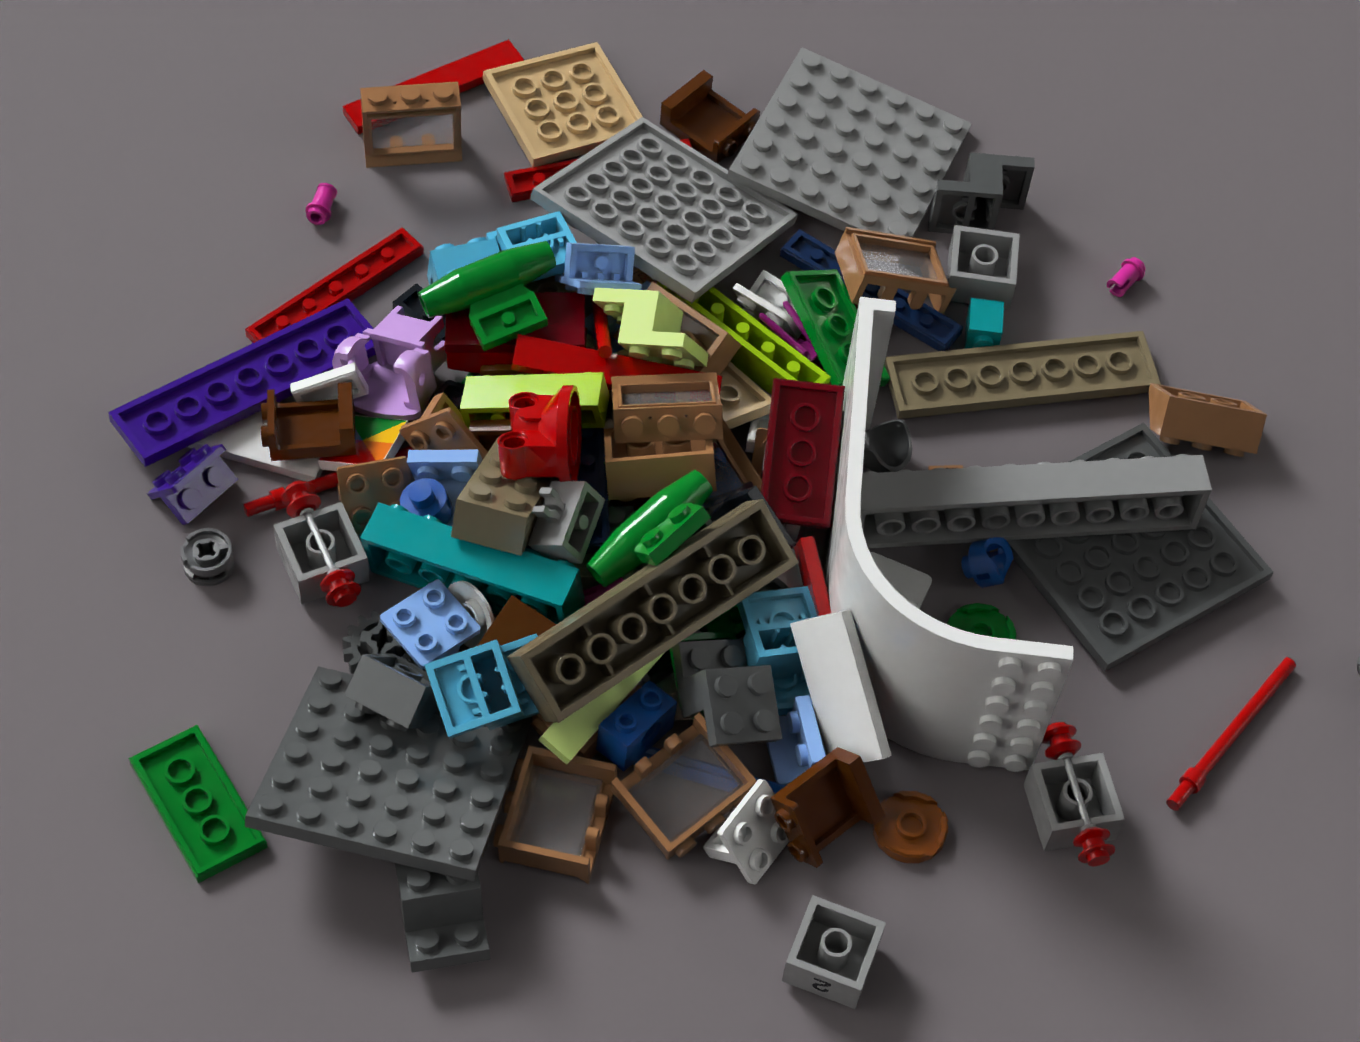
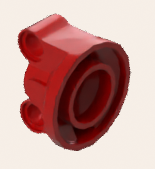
M563 385L555 395L520 392L511 396L508 400L511 431L502 434L497 439L501 475L513 480L526 477H555L560 482L577 481L582 449L581 405L577 386Z

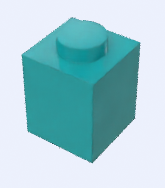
M971 298L966 316L964 349L1000 345L1003 334L1004 302Z

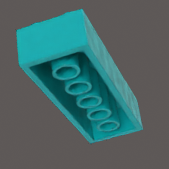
M378 502L360 537L371 572L420 589L436 579H439L447 589L451 584L458 581L469 582L484 595L491 606L492 613L496 615L500 613L511 595L516 597L517 594L521 596L520 601L555 624H558L585 605L580 570L572 563L565 560L554 561L545 558L537 551L526 548L523 554L519 556L451 537L452 526L443 524L439 519L430 515L422 517L410 513L406 508L397 504L389 506Z

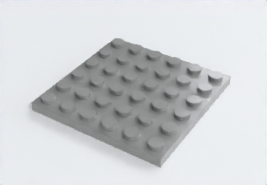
M802 47L729 168L727 178L842 231H845L846 227L914 237L934 199L937 181L944 180L972 123Z
M643 117L534 187L530 197L532 201L542 206L548 212L560 211L565 221L572 228L581 231L595 240L597 244L635 247L634 266L691 303L793 226L798 216L796 212L778 201L728 179L727 169Z

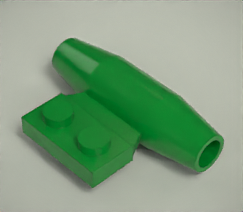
M547 241L506 249L453 270L419 291L418 297L428 318L470 309V325L483 351L516 339L518 334L525 335L548 326V319L534 291L529 290L525 285L555 268L556 260Z
M693 470L652 496L612 532L587 563L586 567L593 578L603 587H607L644 563L658 566L711 518L702 506L713 492L709 481L700 472Z

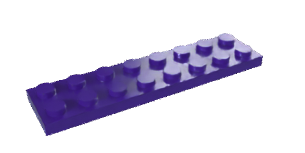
M347 298L108 412L109 420L144 467H147L261 411V403H267V390H275L277 403L292 396L291 383L333 370L332 360L334 352L344 339L355 336L357 333L363 334V331L367 328H374ZM370 339L365 344L368 358L376 355L373 340Z

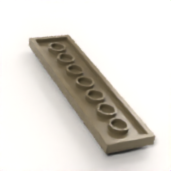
M1143 331L889 356L885 358L884 366L891 379L888 384L898 419L1149 393L1150 383L1161 385Z

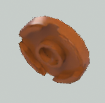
M899 791L880 803L886 817L876 825H873V836L879 848L890 858L902 863L918 864L930 860L942 850L949 832L948 818L944 810L942 812L941 808L937 806L938 802L931 796L918 791Z

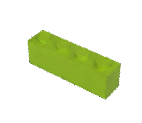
M603 372L466 376L460 411L469 429L471 420L510 419L508 400L514 394L532 392L538 395H555L563 385L577 386L580 397L582 428H605L610 394Z

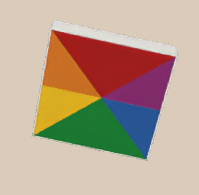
M355 415L356 455L319 457L317 461L320 469L336 471L341 466L394 458L405 440L399 433L402 425L409 423L408 420Z

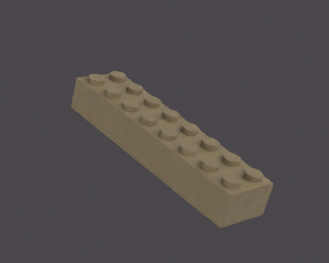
M764 500L745 501L688 538L658 566L648 564L507 656V659L545 722L559 723L799 562Z

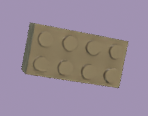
M496 439L456 499L451 537L521 556L528 545L538 518L532 513L533 507L542 506L545 500L539 495L541 487H550L551 481H557L555 477H526L513 480L503 477L500 470L498 442Z

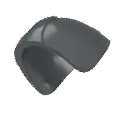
M897 419L884 422L865 432L863 459L865 467L876 473L897 472L908 464L912 455V442L908 426L903 420Z

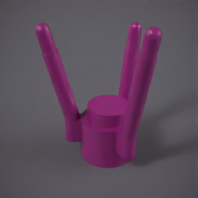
M784 301L783 306L807 341L803 339L795 341L764 313L759 314V318L786 343L819 367L821 365L797 312L788 301Z

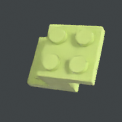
M613 288L594 289L593 302L601 307L605 314L616 319L617 324L621 325L618 344L629 351L630 356L694 370V366L707 367L709 353L688 335L680 333L683 311L660 291Z

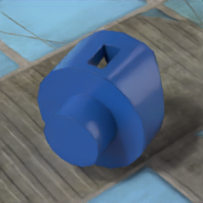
M430 478L418 479L407 485L402 491L399 500L400 506L406 508L410 513L422 517L430 515L439 519L443 524L451 520L453 513L452 502L444 486L437 480Z
M1003 537L972 542L968 555L963 556L961 561L964 575L968 579L973 578L982 588L1003 584L1014 558L1009 543ZM998 548V551L989 552L991 550Z

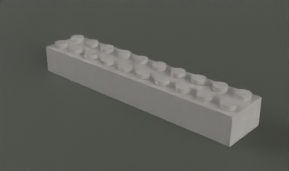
M1179 454L1172 457L1144 456L1136 459L1109 458L1100 461L1075 460L1064 463L1040 462L1028 465L1005 464L992 467L970 466L956 469L940 467L920 471L904 469L897 472L884 473L868 471L862 474L861 523L868 548L969 543L994 537H1003L1006 540L1189 530L1196 529L1212 488L1203 455Z

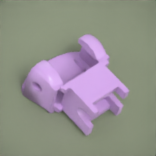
M396 306L374 329L367 328L363 331V334L357 333L355 336H350L338 345L332 360L333 369L355 362L369 387V394L354 399L355 412L370 417L408 421L422 416L432 393L437 388L434 372L447 360L444 340L433 348L435 337L444 328L443 316H436L429 322L405 316L403 307ZM370 339L373 340L377 361L369 364L365 344Z

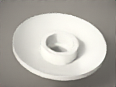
M458 581L451 584L448 590L480 625L481 629L478 635L464 643L467 647L473 648L478 645L494 622V616L490 604L474 585L466 581Z

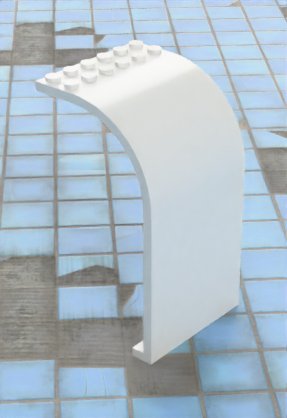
M860 297L843 380V386H845L844 413L834 485L835 499L832 505L830 528L827 529L824 571L826 573L825 583L829 595L831 613L851 609L887 738L917 753L941 760L968 763L972 767H1003L1012 772L1029 770L1031 764L1035 761L1072 665L1073 646L990 637L947 625L927 615L907 601L888 582L876 565L868 549L861 523L865 432L870 429L895 316L896 301Z

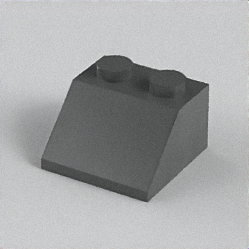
M362 654L344 695L356 701L355 707L360 711L371 715H376L377 712L388 718L386 723L389 726L405 732L410 728L424 727L439 709L426 670L395 654Z

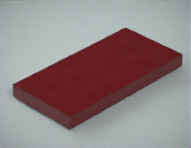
M534 292L548 319V326L525 335L585 347V294ZM470 309L446 314L445 352L514 353L516 339L483 351L470 325Z
M779 378L773 379L761 494L782 524L830 528L845 386Z

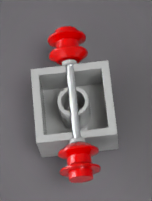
M294 481L286 487L281 495L282 503L288 505L286 512L292 519L273 525L276 548L301 605L326 596V602L331 606H349L356 601L357 596L361 592L359 584L369 581L367 555L343 503L339 502L317 510L321 505V499L318 495L314 494V484L307 481Z
M1055 722L1047 727L1042 740L1043 744L1050 745L1045 750V756L1053 759V761L1031 764L1023 784L1044 851L1073 846L1083 848V851L1078 855V860L1082 863H1088L1092 867L1100 866L1110 860V856L1116 850L1114 845L1106 844L1105 841L1116 840L1125 821L1124 814L1104 754L1097 753L1073 757L1081 749V742L1071 739L1077 732L1076 727L1065 722Z

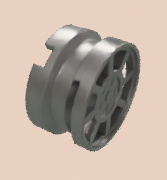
M213 528L199 529L190 533L186 537L185 543L181 545L180 552L184 572L193 583L201 586H213L222 583L231 575L234 569L232 545L230 539L223 532ZM220 573L223 574L220 577L213 579V576H216ZM199 577H209V580H202Z

